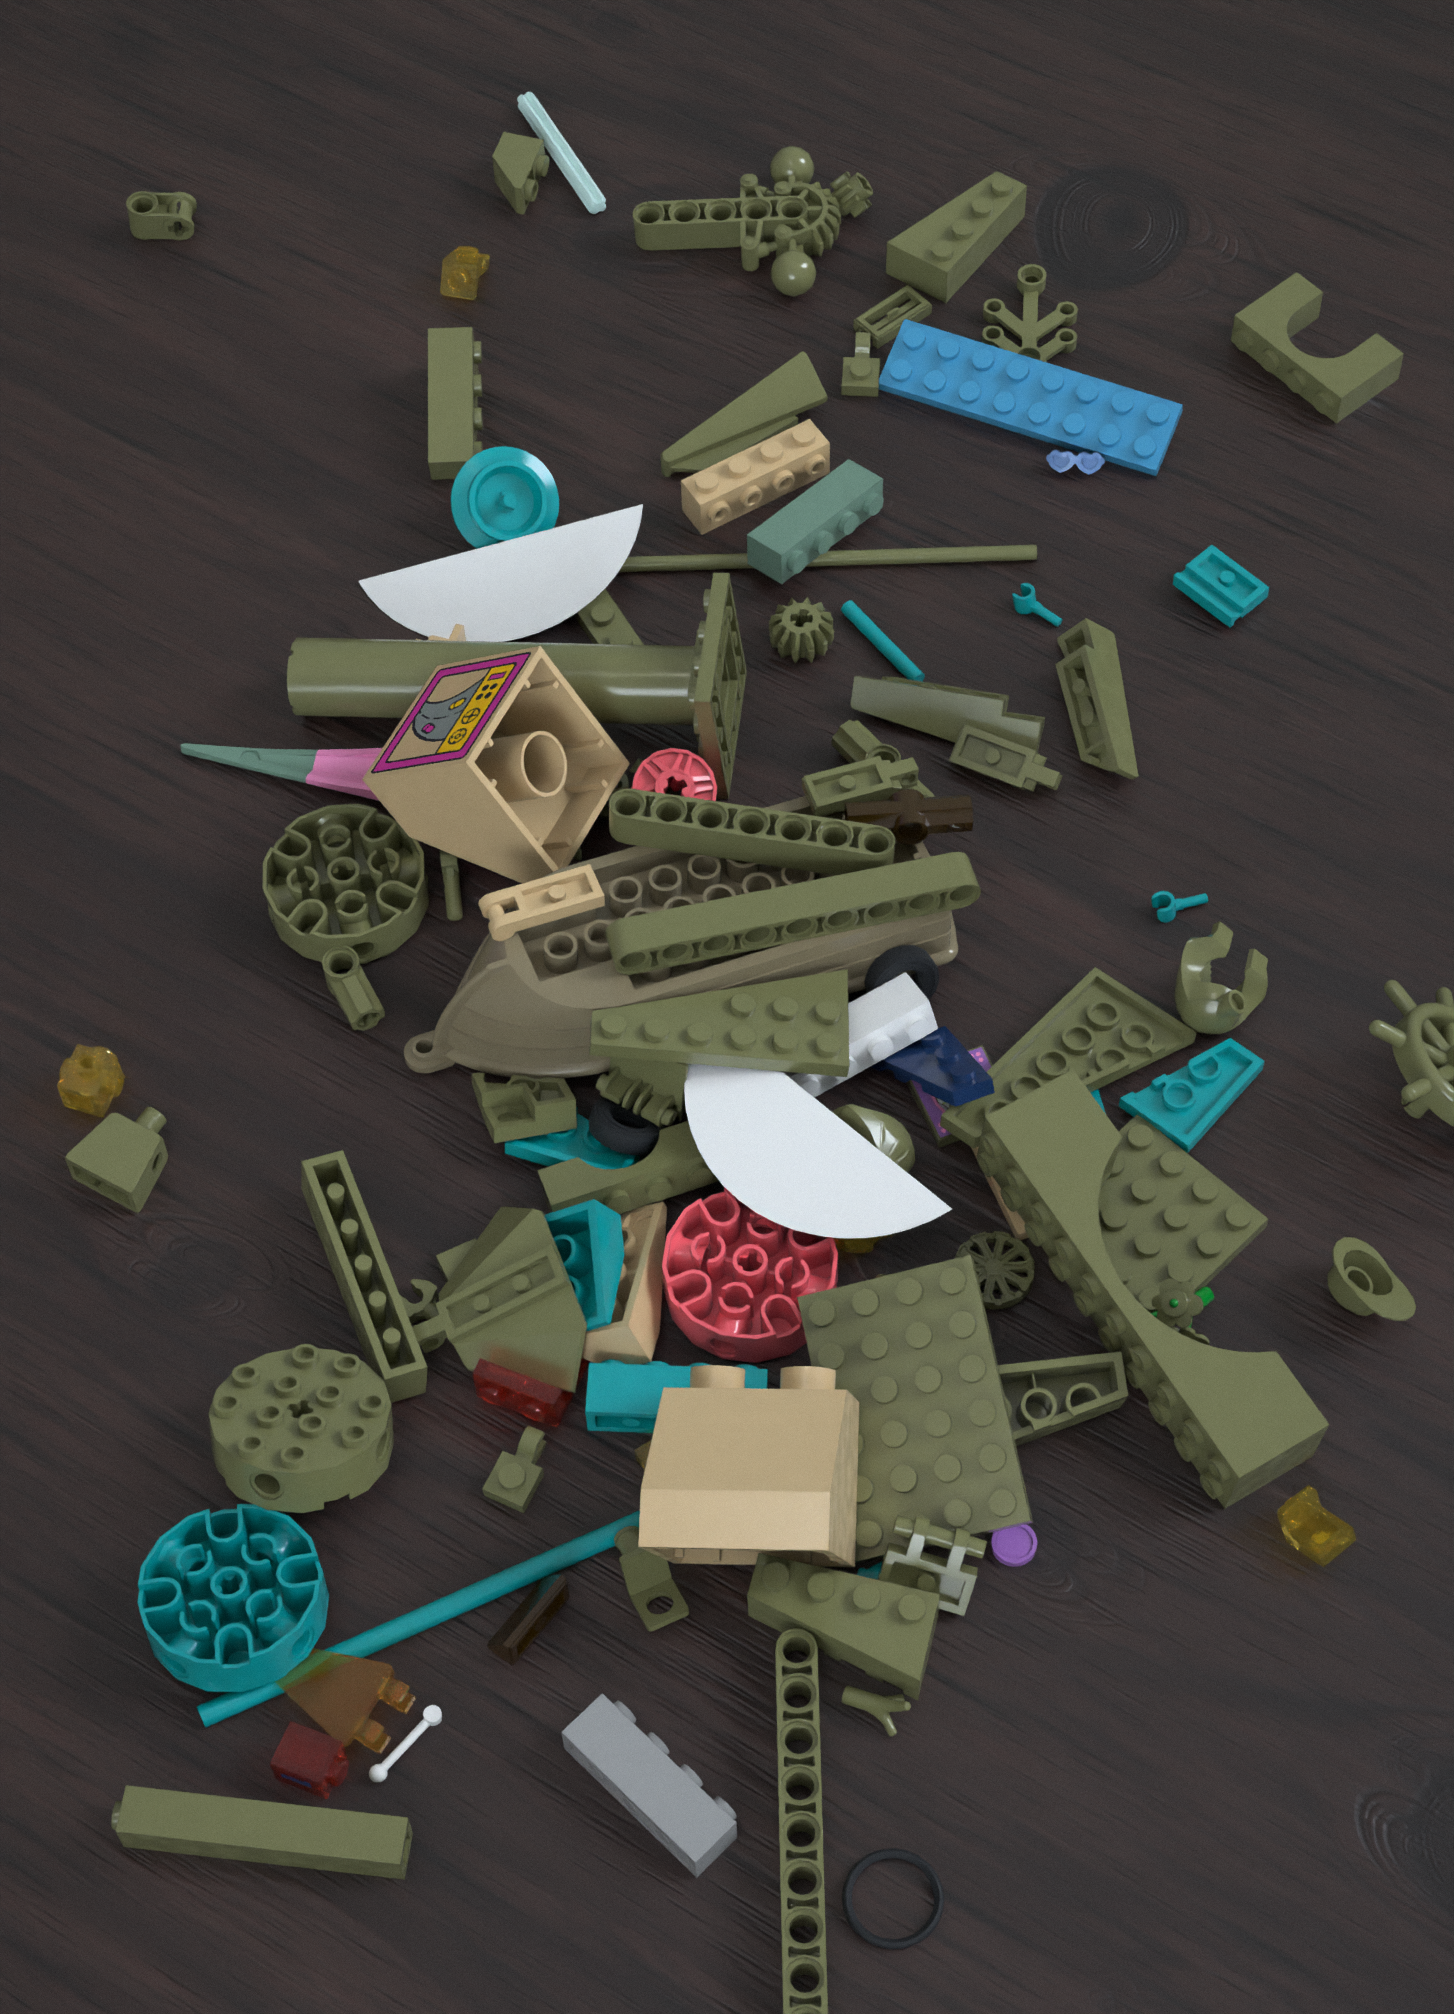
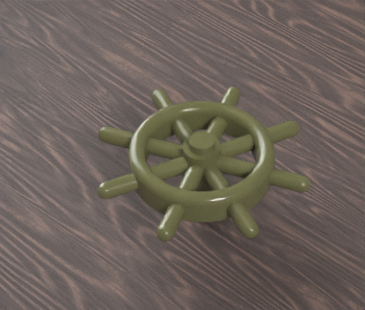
M1388 980L1384 985V991L1404 1017L1395 1027L1381 1020H1374L1369 1024V1031L1373 1036L1392 1045L1398 1067L1408 1083L1401 1091V1103L1406 1105L1408 1102H1411L1404 1109L1414 1118H1421L1430 1109L1442 1120L1454 1127V1001L1452 992L1447 987H1441L1435 994L1436 1003H1423L1417 1006L1399 982Z

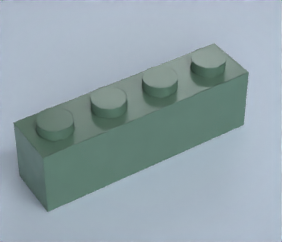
M848 459L747 534L748 564L783 584L793 575L800 573L806 565L821 554L826 553L831 546L846 535L851 534L856 527L871 516L876 515L883 508V478Z

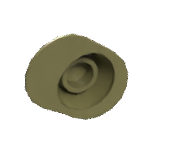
M1344 1237L1335 1243L1332 1249L1333 1265L1327 1275V1286L1331 1295L1341 1306L1357 1315L1369 1316L1376 1313L1383 1318L1393 1321H1406L1413 1317L1416 1310L1413 1296L1390 1270L1377 1250L1355 1237Z

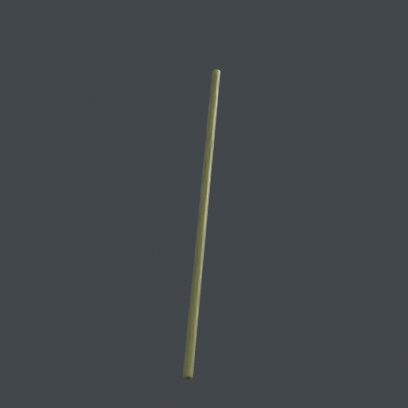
M1037 545L837 550L821 554L805 567L1037 560ZM747 553L627 557L619 572L749 569L754 567L748 564Z

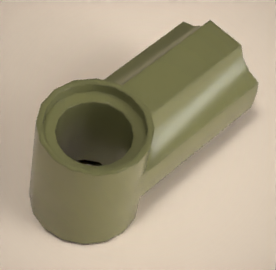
M335 946L326 951L322 959L328 990L335 995L353 1030L365 1031L376 1026L385 1017V1011L360 966L358 954L348 946ZM342 969L350 970L344 974H336L337 971Z

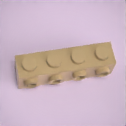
M808 419L681 480L682 511L700 534L703 535L829 474L830 442L815 424Z

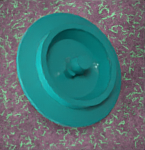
M493 447L477 453L461 467L451 490L450 502L454 522L461 535L476 549L554 528L559 512V495L556 483L547 467L538 458L519 448Z

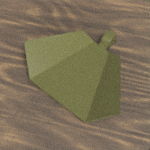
M500 1207L439 1292V1302L435 1303L439 1315L412 1327L418 1344L422 1346L425 1353H429L440 1347L444 1343L445 1338L448 1337L464 1366L469 1371L575 1393L587 1322L545 1215L542 1211L531 1208Z

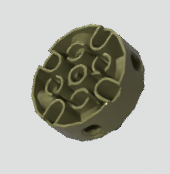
M362 804L328 805L295 819L284 829L285 835L276 842L274 848L270 847L263 861L262 885L263 893L268 903L269 917L280 939L301 956L322 962L324 954L332 947L348 946L356 951L360 964H365L377 958L388 956L396 951L418 930L429 906L428 877L425 873L424 852L418 841L409 837L396 820L379 814L377 808Z
M301 1344L293 1349L266 1353L246 1364L236 1366L230 1376L216 1389L208 1413L212 1454L218 1472L226 1480V1486L238 1498L266 1510L306 1513L324 1509V1502L338 1500L345 1495L350 1500L368 1491L388 1468L394 1445L392 1404L384 1380L354 1354H344L330 1349H318L311 1344Z

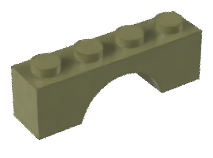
M689 1121L661 1129L658 1142L653 1151L646 1158L629 1167L601 1169L593 1167L579 1157L537 1170L550 1213L595 1199L616 1213L622 1214L719 1181L699 1152L690 1129Z

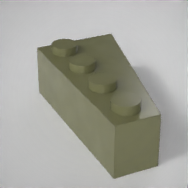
M998 171L994 172L888 241L886 274L947 303L1025 217L1027 185Z
M472 327L428 328V465L432 480L455 479L461 467L471 457L483 451L482 441H477V430H483L482 408H478V397L483 395L482 375L478 374V364H482L481 341L474 340Z
M1121 1351L998 1365L1016 1447L1121 1408L1128 1397Z
M758 1553L747 1594L748 1616L782 1633L794 1628L804 1629L812 1634L816 1640L817 1647L824 1650L825 1655L839 1662L842 1659L866 1671L865 1675L881 1683L886 1681L902 1689L903 1694L918 1701L938 1619L940 1594Z

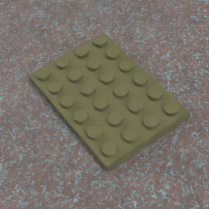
M971 1255L797 1297L811 1366L834 1369L836 1371L835 1389L848 1390L859 1401L855 1564L883 1558L889 1542L907 1547L908 1537L892 1533L897 1515L915 1520L916 1516L930 1519V1525L954 1532L956 1527L968 1530L972 1537L1033 1523L974 1258ZM924 1543L923 1548L931 1547V1546H935V1545H932V1544H929V1543Z

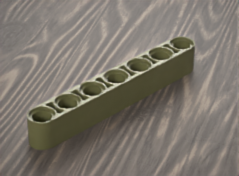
M637 789L618 790L609 799V832L612 838L624 844L831 875H841L891 865L894 862L895 836L889 829L879 825Z

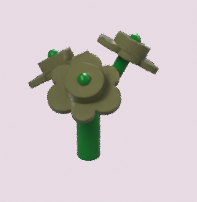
M1165 1279L1160 1284V1294L1152 1298V1306L1158 1311L1151 1314L1180 1334L1209 1345V1339L1202 1334H1196L1191 1325L1193 1317L1199 1315L1203 1308L1214 1300L1213 1291L1203 1286L1195 1292V1286L1191 1282L1185 1281L1180 1284L1175 1279Z

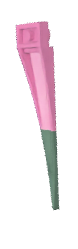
M189 743L180 745L181 752L186 755L379 801L362 779L382 748L306 750L245 748Z

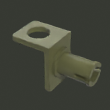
M628 1526L621 1529L615 1535L614 1543L622 1554L619 1562L628 1596L646 1629L652 1632L689 1615V1608L671 1577L668 1561L638 1547L639 1528ZM660 1596L668 1597L673 1601L671 1609L663 1614H654L647 1609L648 1604Z

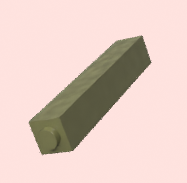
M129 1785L125 1786L122 1801L117 1800L115 1802L111 1819L112 1829L116 1830L115 1832L123 1847L404 1880L413 1836L408 1817Z

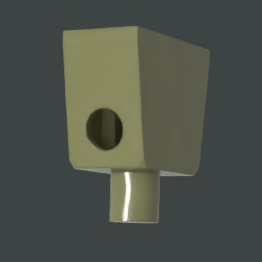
M146 1107L135 1122L119 1113L109 1114L65 1156L72 1179L138 1214L168 1160L164 1140L158 1134L167 1123L166 1118L152 1107Z

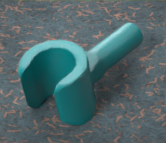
M1022 583L1020 585L1023 597L1012 593L1013 605L1018 613L1029 614L1033 612L1056 627L1062 623V618L1036 601L1033 585L1029 583Z
M1159 891L1152 896L1151 903L1153 908L1168 906L1157 910L1158 920L1167 923L1175 918L1176 911L1208 903V896L1204 893L1175 899L1170 892Z

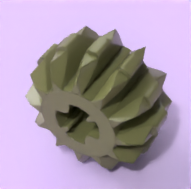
M791 597L788 606L778 604L775 615H772L769 620V635L772 648L778 649L781 658L792 655L795 664L800 658L805 657L812 663L815 654L825 656L828 645H832L834 640L831 612H825L822 602L811 605L808 597L803 603H797Z

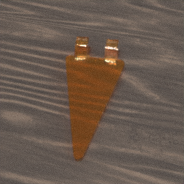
M315 1648L312 1649L305 1660L288 1672L286 1676L274 1681L340 1746L347 1747L356 1739L378 1754H382L391 1739L389 1735L383 1733L384 1727L381 1724L368 1718L378 1700H383L389 1706L404 1714L408 1713L416 1700L413 1694L408 1693L410 1688L407 1684L393 1678L395 1671L390 1664Z

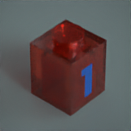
M290 1721L270 1762V1766L276 1780L328 1799L333 1786L339 1787L343 1783L349 1768V1760H347L341 1740Z

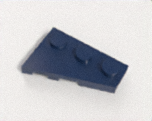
M946 1026L938 1028L934 1032L871 1066L880 1072L886 1068L892 1070L895 1079L904 1083L909 1080L920 1083L923 1092L955 1107L995 1093L991 1076Z

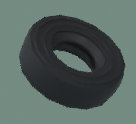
M901 945L889 949L876 958L869 967L864 980L866 993L892 980L901 972L913 970L916 974L913 979L914 983L929 1000L936 992L939 983L938 967L927 951L915 945Z
M600 1098L593 1106L589 1117V1131L593 1137L605 1147L616 1152L629 1155L650 1154L658 1142L660 1130L664 1129L665 1125L663 1124L659 1127L655 1123L641 1117V1114H634L633 1108L635 1103L630 1109L626 1110L622 1107L623 1100L620 1104H617L607 1098ZM618 1122L630 1124L638 1129L626 1127Z

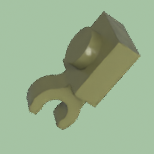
M856 332L855 357L843 358L841 395L878 397L880 358H870L871 333Z
M528 1425L520 1439L515 1456L502 1451L482 1488L484 1496L522 1513L525 1512L544 1477L543 1468L535 1465L547 1444L543 1440L545 1435L543 1431Z

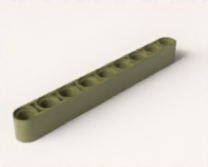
M951 852L626 917L611 923L606 928L605 935L616 971L620 974L632 975L959 909L974 903L980 897L981 889L968 856L962 852Z
M794 1628L780 1635L775 1648L783 2014H828L818 1647L811 1633L804 1629ZM797 1650L807 1654L808 1658L803 1662L793 1663L788 1661L785 1656L789 1652ZM793 1695H802L810 1702L804 1707L794 1708L788 1705L786 1700ZM794 1740H804L811 1747L805 1753L797 1754L788 1750L787 1745ZM802 1785L809 1788L812 1794L807 1799L796 1800L789 1796L788 1791L794 1786ZM796 1832H806L814 1840L808 1846L797 1847L791 1844L788 1839ZM803 1878L811 1881L815 1888L809 1894L800 1895L793 1892L789 1886L795 1880ZM806 1926L813 1929L817 1935L811 1942L799 1943L790 1934L797 1927ZM804 1974L812 1976L818 1982L814 1990L806 1993L799 1992L791 1984L796 1977Z

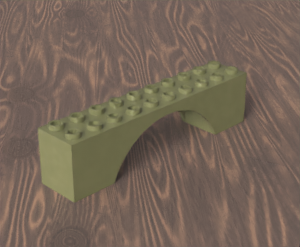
M1074 1069L986 1116L976 1156L977 1162L982 1172L989 1178L993 1176L1000 1186L1001 1197L1008 1209L1012 1212L1017 1211L1025 1222V1231L1031 1242L1037 1247L1041 1245L1049 1257L1050 1268L1056 1278L1061 1282L1066 1281L1074 1292V1302L1079 1311L1085 1317L1090 1316L1099 1328L1098 1335L1104 1347L1109 1352L1121 1351L1126 1378L1134 1388H1141L1149 1400L1148 1406L1155 1420L1160 1425L1166 1424L1175 1437L1174 1444L1180 1456L1186 1462L1191 1461L1201 1474L1200 1482L1205 1492L1212 1499L1217 1498L1224 1509L1313 1457L1329 1427V1423L1277 1351L1238 1352L1213 1347L1193 1340L1168 1327L1149 1313L1123 1284L1107 1254L1099 1222V1193L1111 1175L1122 1136Z

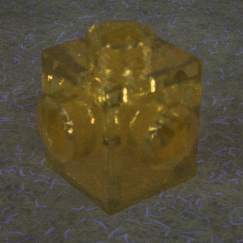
M77 1044L71 1058H66L61 1066L60 1080L57 1088L64 1107L103 1118L113 1097H118L121 1093L125 1076L122 1073L116 1054L101 1046L91 1048Z

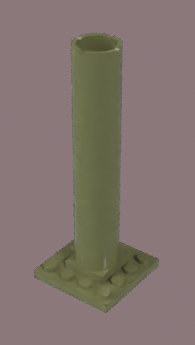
M713 573L711 589H705L703 597L704 613H707L706 621L701 620L699 623L695 646L297 637L292 643L290 649L292 655L288 659L287 689L290 705L293 706L292 711L298 716L403 718L437 666L541 646L599 723L694 726V734H696L697 742H699V757L705 759L704 761L713 771L716 780V799H729L747 670L730 574Z

